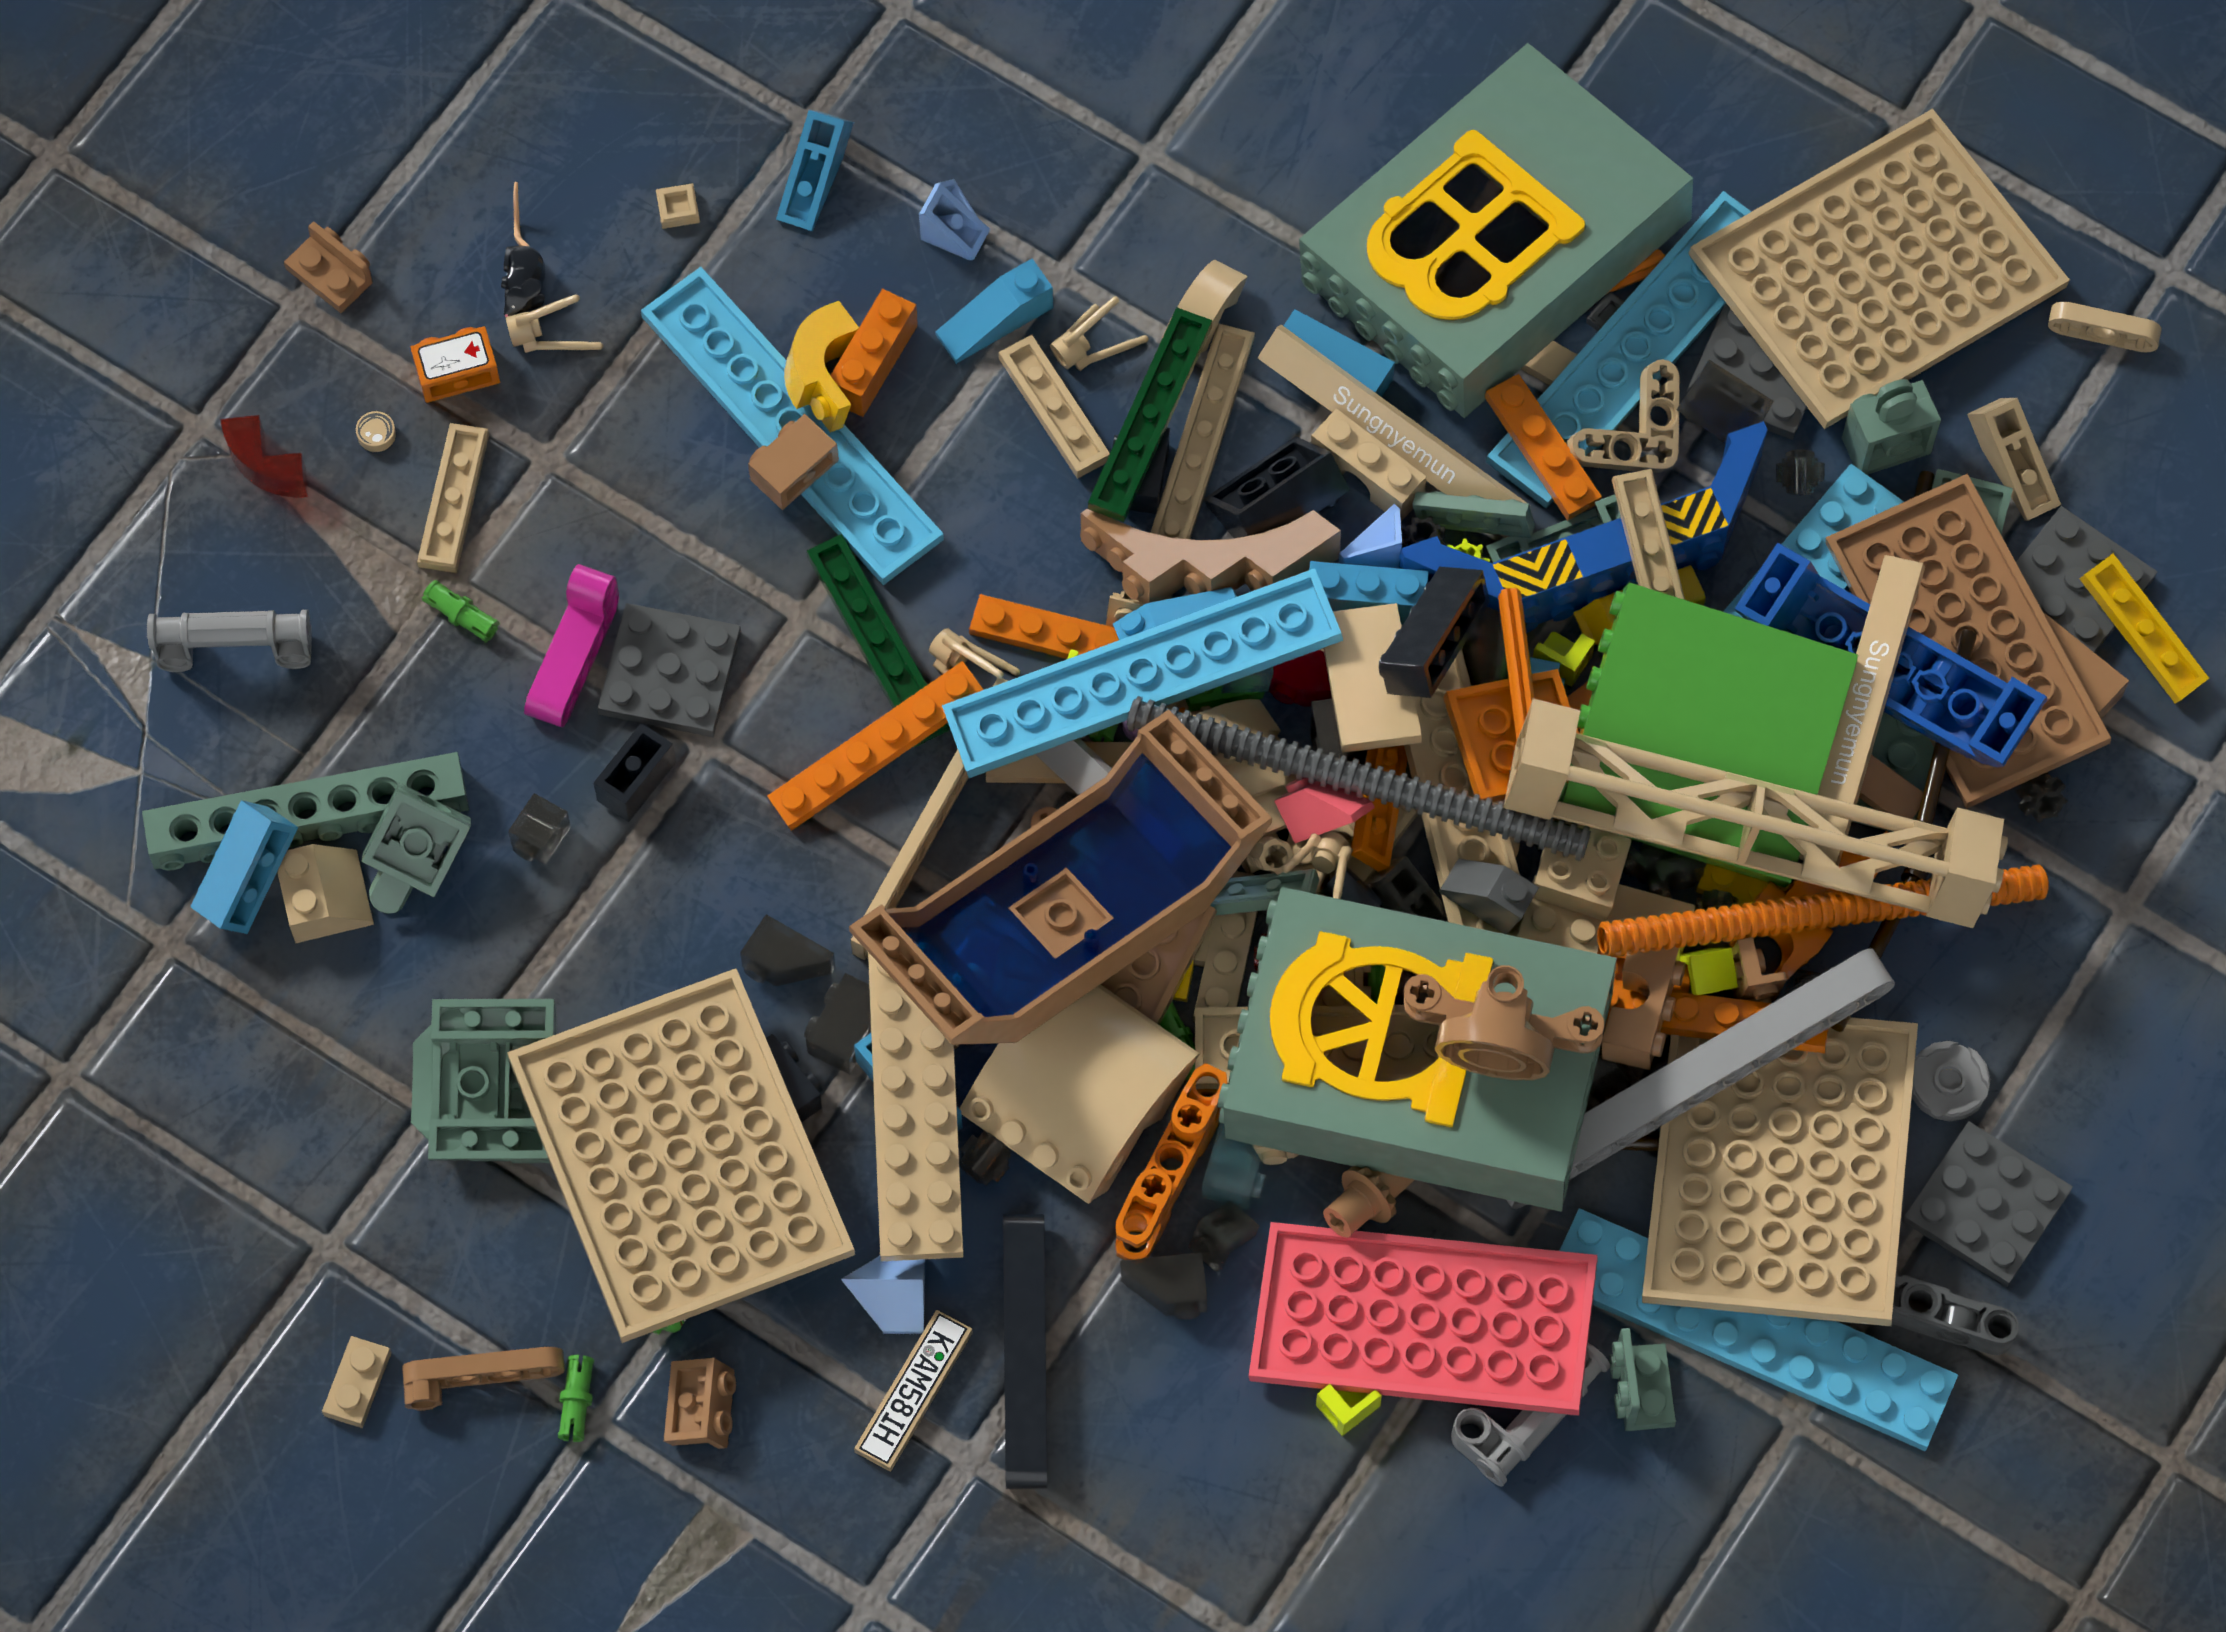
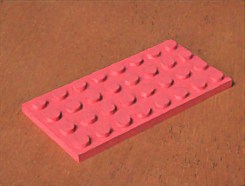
M1271 1222L1249 1369V1380L1251 1382L1324 1389L1327 1385L1331 1384L1337 1391L1370 1394L1377 1390L1381 1395L1579 1416L1598 1257L1594 1254L1355 1231L1350 1237L1345 1238L1338 1235L1331 1228Z

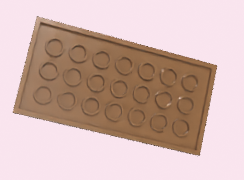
M1968 473L1826 537L1825 543L1853 595L1869 604L1872 601L1885 555L1923 563L1925 570L1908 626L1954 653L1957 652L1962 630H1970L1977 633L1971 658L1975 665L2006 683L2014 677L2047 696V701L2004 767H1992L1982 764L1950 749L1946 771L1966 809L2111 743V736ZM1930 739V741H1931V743H1932V745H1933V747H1934L1935 741H1933L1932 739Z

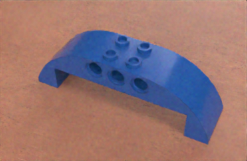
M1777 543L1734 609L1744 619L1856 654L1870 604L1821 577L1811 561ZM1908 626L1884 712L1933 741L1967 758L1992 767H2004L2048 698L2014 677L2006 683Z

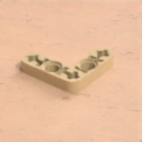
M1664 359L1656 360L1646 366L1641 372L1639 433L1586 428L1568 439L1567 446L1581 466L1627 471L1652 469L1653 473H1660L1675 464L1679 454L1680 385L1679 372L1676 366ZM1660 370L1661 377L1667 378V382L1660 386V398L1652 399L1651 396L1659 393V381L1653 379L1652 375ZM1654 406L1662 407L1666 411L1668 421L1665 426H1658L1652 421L1650 413ZM1586 439L1588 446L1599 447L1602 444L1604 446L1603 450H1593L1585 456V450L1579 448L1578 444ZM1616 441H1624L1629 445L1631 449L1629 460L1623 461L1616 457L1613 449ZM1658 446L1659 451L1666 454V458L1658 462V456L1646 454L1641 457L1642 451L1648 452Z

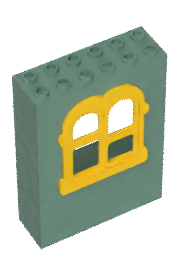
M1527 43L1299 239L1301 281L1312 294L1316 295L1318 293L1327 300L1330 308L1336 315L1341 318L1345 316L1354 323L1357 331L1363 338L1368 341L1373 340L1382 347L1388 359L1395 362V364L1400 363L1418 385L1421 387L1427 386L1437 394L1438 400L1446 409L1450 411L1455 410L1465 418L1486 400L1485 393L1487 390L1506 381L1517 373L1692 219L1693 177ZM1470 164L1475 166L1503 190L1478 213H1471L1443 189L1450 180ZM1425 202L1435 203L1460 225V228L1451 237L1424 258L1406 259L1396 254L1391 247L1390 238L1395 228ZM1518 202L1547 226L1548 230L1511 262L1503 263L1475 240V236L1511 204ZM1461 251L1474 259L1492 277L1477 292L1468 297H1450L1441 292L1436 285L1435 277L1441 265L1455 253Z

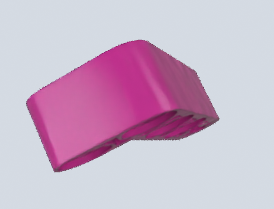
M580 564L575 566L569 578L566 590L568 606L532 684L524 707L525 715L561 728L565 726L571 715L619 603L616 577Z

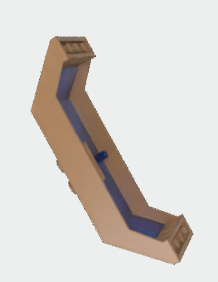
M1167 710L1137 731V737L1105 778L917 906L886 909L881 904L850 925L849 931L952 1045L1017 1043L1204 913L1271 825L1272 817L1170 710Z

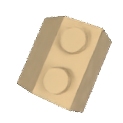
M315 844L287 850L277 873L289 926L295 943L374 925L357 850Z

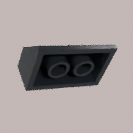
M1295 436L1203 500L1235 539L1264 533L1284 526L1313 510L1319 512L1320 510L1331 508L1338 503L1339 497L1350 491L1330 451Z

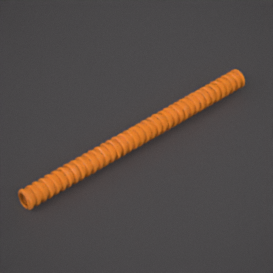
M2038 864L2031 867L2022 866L2019 869L2013 867L2008 871L2003 869L2004 874L1998 893L1992 892L1990 906H1998L2000 903L2003 905L2010 904L2011 902L2021 903L2023 900L2026 902L2033 901L2034 899L2044 900L2049 890V880L2046 871ZM1931 878L1928 881L1918 880L1916 883L1914 881H1907L1905 884L1884 885L1929 896ZM1837 891L1835 894L1833 892H1825L1823 895L1820 893L1813 894L1812 896L1802 895L1800 899L1796 896L1790 897L1788 900L1786 898H1779L1777 901L1770 899L1765 904L1763 901H1756L1753 905L1751 903H1743L1741 906L1739 904H1732L1730 908L1728 906H1720L1718 910L1715 907H1710L1706 911L1704 909H1697L1694 913L1690 910L1684 911L1683 914L1673 912L1671 916L1664 913L1659 918L1656 915H1650L1647 919L1642 916L1637 917L1635 921L1632 918H1626L1623 922L1621 920H1614L1611 924L1608 921H1604L1599 925L1597 942L1603 955L1613 957L1615 954L1617 956H1624L1627 952L1631 955L1637 954L1638 951L1648 953L1650 949L1652 951H1660L1662 947L1665 950H1671L1674 946L1676 948H1684L1686 944L1693 947L1698 943L1700 945H1707L1709 942L1716 944L1721 939L1724 942H1730L1733 938L1740 940L1745 937L1755 938L1757 935L1758 937H1766L1768 933L1776 936L1780 932L1782 934H1789L1791 931L1798 933L1803 929L1805 931H1812L1815 927L1817 929H1825L1827 926L1835 928L1838 925L1848 926L1850 923L1858 925L1862 921L1863 923H1871L1873 920L1880 922L1885 918L1887 920H1894L1896 917L1903 919L1908 915L1910 917H1917L1919 914L1925 916L1926 913L1842 891Z

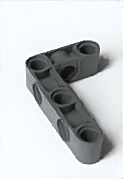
M1896 1276L1892 1325L1990 1355H2001L2010 1350L2019 1332L2018 1319L2010 1310L1984 1302V1300L1977 1302L1952 1294L1950 1289L1910 1276ZM1920 1300L1924 1302L1928 1307V1311L1918 1313L1912 1310L1909 1301ZM1999 1325L2006 1330L2008 1336L1996 1338L1989 1332L1988 1327Z

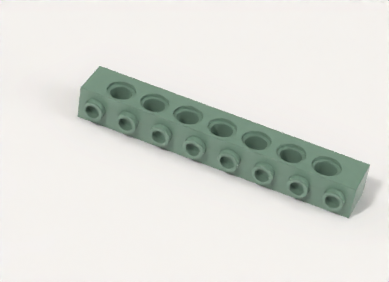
M458 752L144 810L142 815L148 854L154 869L161 868L167 871L182 868L184 864L191 862L211 863L225 835L219 833V830L223 826L230 824L241 800L268 806L296 825L298 829L289 848L297 847L303 841L335 840L343 834L356 831L373 833L388 805L379 804L376 801L383 795H393L398 783L415 791L424 787L433 788L434 791L427 797L460 813L468 811L469 806ZM342 803H355V806L349 811L341 812L337 810ZM312 809L316 811L311 818H298V815L304 810ZM193 831L197 833L196 837L190 841L184 842L179 840L186 832Z

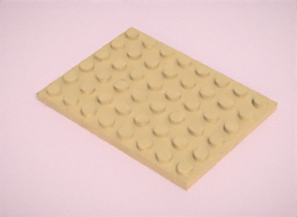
M1933 109L1692 245L1688 253L1824 429L1848 416L1850 404L1860 396L1865 394H1874L1876 396L1879 389L1888 383L1900 379L1909 380L2065 289L2070 281Z
M737 968L507 1052L510 1064L622 1343L855 1255L852 1242Z
M1850 1018L1843 1032H1837L1829 1027L1825 1054L1790 1050L1661 1126L1642 1303L1881 1326L1892 1325L1918 1023ZM1671 1035L1668 1064L1709 1041V1039Z

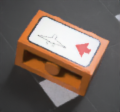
M485 326L463 328L456 334L442 338H426L418 344L410 346L426 403L500 383L496 361Z

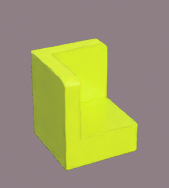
M1551 632L1544 644L1538 643L1533 651V658L1560 663V677L1565 678V683L1572 687L1591 660L1595 641L1581 634L1574 643L1557 632Z
M1708 948L1680 954V961L1686 962L1688 965L1693 995H1704L1738 988L1732 948Z
M1329 1384L1317 1393L1316 1406L1341 1436H1344L1380 1407L1382 1395L1377 1390L1370 1394L1337 1391Z

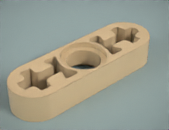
M2057 302L2053 304L2048 322V327L2055 333L2138 352H2153L2157 350L2162 331L2158 323L2149 319L2071 302Z

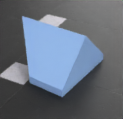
M954 179L936 183L919 213L920 238L922 241L967 260L975 259L990 231V228L978 218Z
M1393 504L1339 553L1338 563L1399 568L1400 551L1402 548L1400 508Z
M878 1256L841 1279L883 1331V1334H922L924 1332L925 1259L881 1262V1258Z

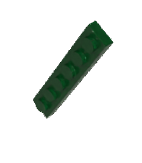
M1176 307L1088 501L1089 510L1125 522L1212 329V320Z
M842 534L807 550V558L892 708H895L927 686ZM949 723L945 724L943 727H941L940 729L932 733L930 736L916 744L914 747H917L949 731Z

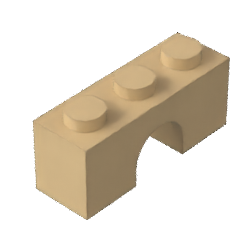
M1335 409L1311 435L1312 444L1332 453L1342 475L1349 471L1367 486L1372 503L1384 512L1393 504L1399 507L1401 522L1413 510L1412 504L1415 493L1425 492L1426 475L1338 409Z

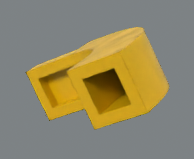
M840 301L817 309L801 323L795 334L784 369L785 386L795 408L799 409L810 405L815 417L823 422L830 433L843 428L851 403L828 373L825 363L843 355L859 328Z

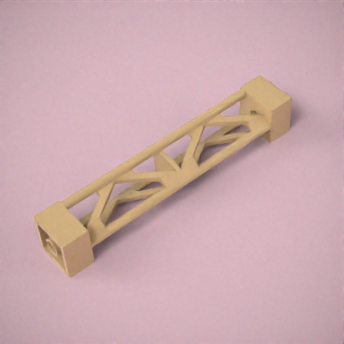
M1534 698L1515 745L1503 807L1505 809L1551 820V817L1620 834L1924 912L1927 917L1970 928L1974 927L1980 914H1987L1991 904L1992 892L1998 893L2001 887L2004 870L1998 868L1999 860L2003 859L2008 843V837L2002 836L2004 819L1957 807L1948 827L1945 828L1576 733L1580 710ZM1600 761L1622 778L1605 774L1599 766ZM1627 763L1704 782V784L1675 790L1658 788ZM1566 780L1595 787L1616 807L1615 816L1559 802L1558 800ZM1626 795L1682 809V811L1650 819ZM1719 795L1717 799L1712 801L1703 799ZM1788 809L1810 826L1792 822L1787 815ZM1817 812L1894 832L1862 839L1849 837ZM1711 818L1744 825L1740 847L1684 834L1686 826ZM1764 830L1782 835L1804 856L1803 864L1751 851L1759 831ZM1815 844L1866 856L1870 859L1839 868ZM1906 844V846L1899 849L1892 848L1893 846ZM1935 853L1934 858L1928 857ZM1897 866H1905L1932 873L1929 896L1873 882L1874 874Z

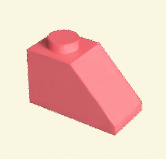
M1305 777L1302 780L1296 779L1285 786L1288 792L1274 800L1295 844L1309 839L1313 833L1320 835L1353 823L1375 808L1372 801L1365 797H1357L1356 792L1351 791L1350 794H1346L1343 788L1335 791L1332 789V785L1320 786L1319 781L1311 784L1308 782V778Z

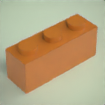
M885 289L880 291L830 375L850 401L851 407L849 411L861 417H864L918 326L916 304Z

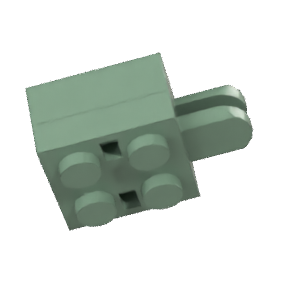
M1900 379L1881 387L1878 395L1865 394L1850 404L1842 440L1854 466L1868 475L1931 454L1941 418L1923 380L1911 384L1907 379Z
M398 783L362 855L363 863L378 870L369 889L372 905L380 912L387 914L396 913L403 908L413 888L435 897L471 827V818ZM445 846H448L446 853L443 854Z

